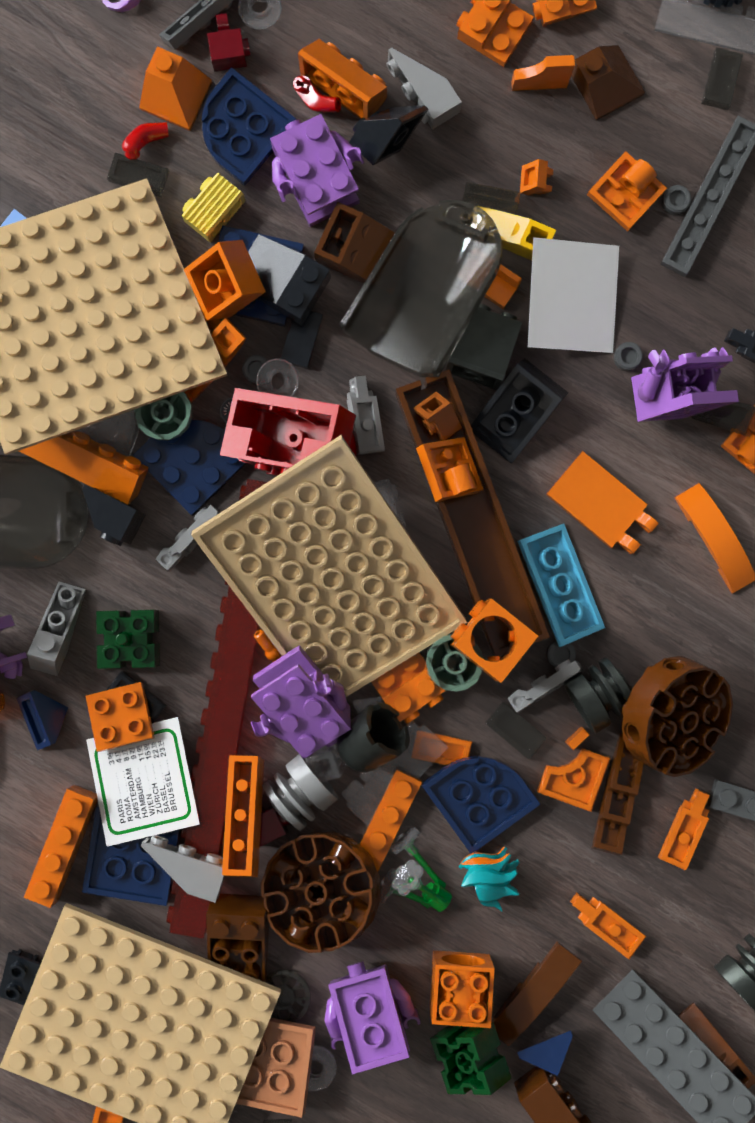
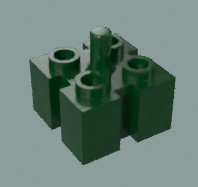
M131 610V617L126 618V611H96L97 634H104V645H97V669L126 667V661H132V668L160 666V644H153V633L160 632L159 610Z
M491 1022V1028L448 1025L430 1038L437 1061H443L445 1067L441 1074L448 1094H466L472 1089L474 1095H492L512 1079L505 1056L498 1054L497 1047L501 1043L494 1022Z

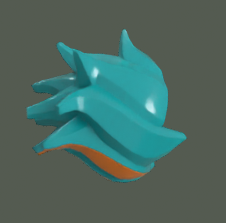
M503 847L496 854L473 852L467 855L458 866L460 869H468L461 886L463 888L474 886L477 897L483 906L495 907L502 912L499 899L509 895H520L517 892L518 890L510 884L518 874L516 867L520 862L516 859L508 864L511 854L505 855L506 847Z

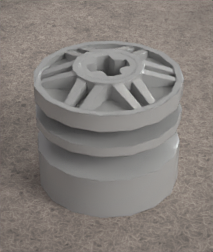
M298 754L286 764L291 778L287 779L277 772L273 777L278 786L271 780H267L262 786L269 797L270 803L279 815L291 823L297 830L301 831L307 825L302 815L311 822L315 819L314 812L310 807L312 804L325 811L338 800V796L307 757L303 759Z

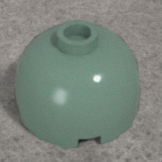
M184 392L134 409L138 427L147 436L157 440H172L183 435L193 419V407L188 395Z
M447 635L434 642L427 652V673L434 684L444 690L454 692L466 690L478 681L482 670L451 646L454 639L451 638V635ZM475 642L473 649L483 659L482 651Z

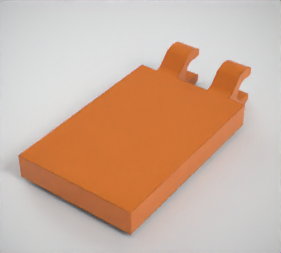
M584 451L579 454L546 494L609 548H612L617 543L629 554H634L641 545L625 533L631 524L636 522L647 533L652 532L659 524L653 517L643 512L648 505Z

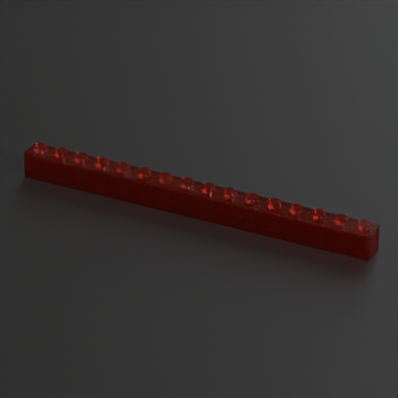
M247 479V484L241 486L239 500L267 482ZM230 586L227 597L223 596L221 601L220 613H224L223 624H218L216 629L215 641H219L218 653L213 652L210 669H215L213 680H208L205 695L210 697L208 708H203L201 725H205L203 737H198L196 753L200 754L198 765L194 764L191 774V781L195 782L193 794L200 824L183 828L181 832V838H186L185 845L194 847L196 853L207 856V853L219 856L221 854L225 830L229 755L237 756L257 643L254 634L259 630L258 623ZM173 881L171 895H176L174 906H169L166 923L171 924L169 933L204 939L207 933L206 913L210 901L187 894Z

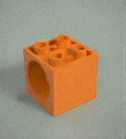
M492 598L487 599L485 602L479 600L469 612V615L472 616L471 620L467 625L461 623L451 635V638L454 639L451 646L495 681L502 683L534 643L538 635ZM495 618H498L509 629L508 642H510V646L502 657L488 656L487 660H484L474 651L475 640L471 634L475 625L483 619L486 622L494 621Z
M433 950L430 992L432 1024L491 1028L495 968L490 954Z

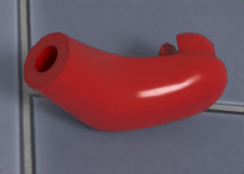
M298 76L294 79L293 88L308 108L315 112H340L342 102L339 97L322 95L307 76Z
M167 122L144 123L131 131L122 143V149L125 151L126 158L136 160L140 156L139 151L146 144L169 137Z

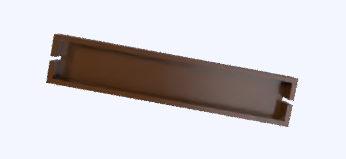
M450 369L426 377L424 382L425 389L421 390L422 384L420 380L396 388L395 395L415 449L422 444L444 441L440 440L436 433L431 435L422 422L424 419L414 410L416 405L435 392H438L451 403L462 426L460 430L446 440L465 437L484 490L477 494L438 501L436 505L474 606L479 600L485 602L487 599L492 598L538 635L534 643L550 638ZM495 618L494 621L486 622L483 619L480 620L492 655H504L510 646L507 625L498 618Z

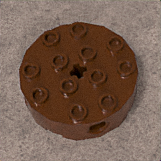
M684 656L664 658L654 666L647 667L643 676L634 685L627 702L622 708V733L626 748L638 761L665 775L677 777L691 774L709 761L716 752L712 748L717 743L720 735L725 737L730 726L733 708L730 685L716 670Z
M313 832L282 845L269 860L261 882L262 898L264 897V907L268 914L266 917L271 928L288 945L308 953L334 951L359 938L374 921L381 900L380 875L370 854L354 839L336 832ZM319 886L323 888L324 896L320 895L321 889L318 888Z

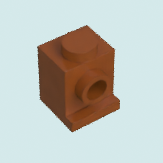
M438 392L433 393L414 407L415 412L424 419L422 422L431 435L436 433L440 440L450 438L462 428L451 403Z

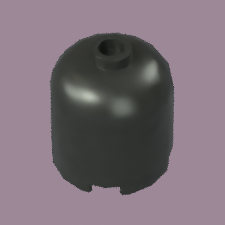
M379 702L369 706L351 720V729L337 738L338 752L347 766L355 771L370 772L399 757L409 748L410 736L408 727H402L400 721L396 718L399 716V713L394 708Z

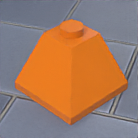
M157 46L145 73L139 108L153 116L191 131L213 81L183 57Z

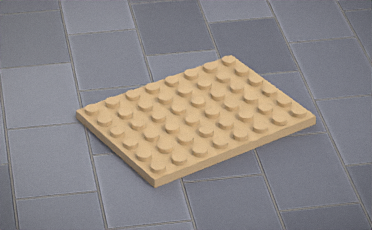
M342 435L200 525L191 533V536L279 653L283 656L300 645L323 674L327 673L330 679L343 685L346 697L429 647L443 636H447L455 631L461 623H468L462 611Z
M66 903L0 1068L137 1123H228L281 989Z

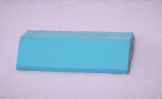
M565 524L517 541L558 646L562 647L604 629L605 625Z

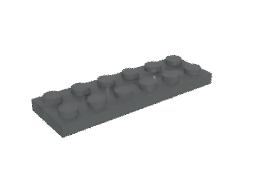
M633 969L593 1009L594 1013L697 1123H748L755 1116V1096Z

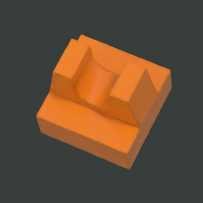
M537 159L522 166L521 194L529 196L552 192V186L546 184L547 177L553 175V169L548 167V161Z

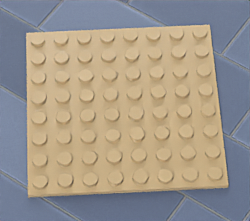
M147 178L0 227V443L5 455L227 376L225 367Z

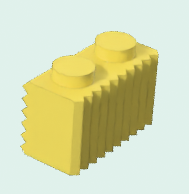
M219 173L213 178L208 177L200 187L202 192L196 199L190 198L182 209L184 212L182 214L184 222L210 243L220 233L222 225H227L231 217L234 216L246 201L242 191Z

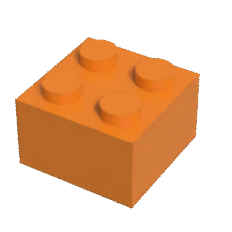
M243 240L218 242L184 269L206 321L230 318L266 292Z

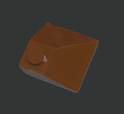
M619 45L599 46L575 59V66L571 77L596 121L645 94Z

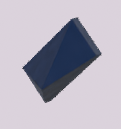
M36 690L16 698L37 751L56 743L68 707Z
M570 1030L519 1051L517 1054L520 1059L558 1076L573 1035Z

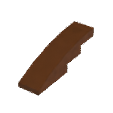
M622 733L619 734L612 758L592 844V849L618 856L622 855L626 829L630 825L634 800L639 792L644 765L626 748Z
M557 941L543 961L535 965L524 982H519L491 1020V1022H494L499 1040L509 1047L559 992L580 965L581 959Z

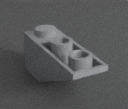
M393 48L388 50L387 67L394 78L398 76L402 82L401 88L409 101L413 99L417 106L425 105L429 109L421 120L424 124L428 122L433 130L460 113L462 101L447 78Z
M58 582L27 653L31 669L58 676L69 649L86 589Z
M152 835L151 838L147 837L142 842L141 847L187 894L214 903L217 901L225 876L222 875L223 857L212 853H207V856L196 853L194 847L184 844L176 847L168 844V839Z

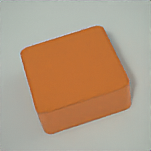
M580 727L565 742L574 750L590 734L583 727Z

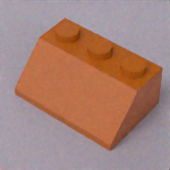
M317 39L299 51L298 59L301 76L310 78L316 88L326 95L339 97L342 106L360 119L371 117L386 100L387 86L384 80L376 74L371 76L364 71L363 66L357 60L344 57L334 44L330 42L326 44L322 40Z

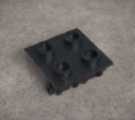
M22 949L18 951L12 950V952L8 953L0 984L1 998L25 1005L41 962H37L39 955L36 954L33 958V954L27 953Z

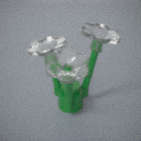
M412 827L397 837L390 850L394 854H398L405 849L410 856L415 857L420 865L415 860H409L405 865L399 866L396 872L395 869L390 868L381 882L380 902L385 903L391 894L398 897L402 895L420 903L427 909L432 907L437 912H441L451 902L452 894L445 889L446 883L436 875L419 854V848L415 845L414 840L420 835V831L416 827ZM424 870L434 883L430 882L426 886L422 884L420 878ZM419 889L422 891V897L410 891Z

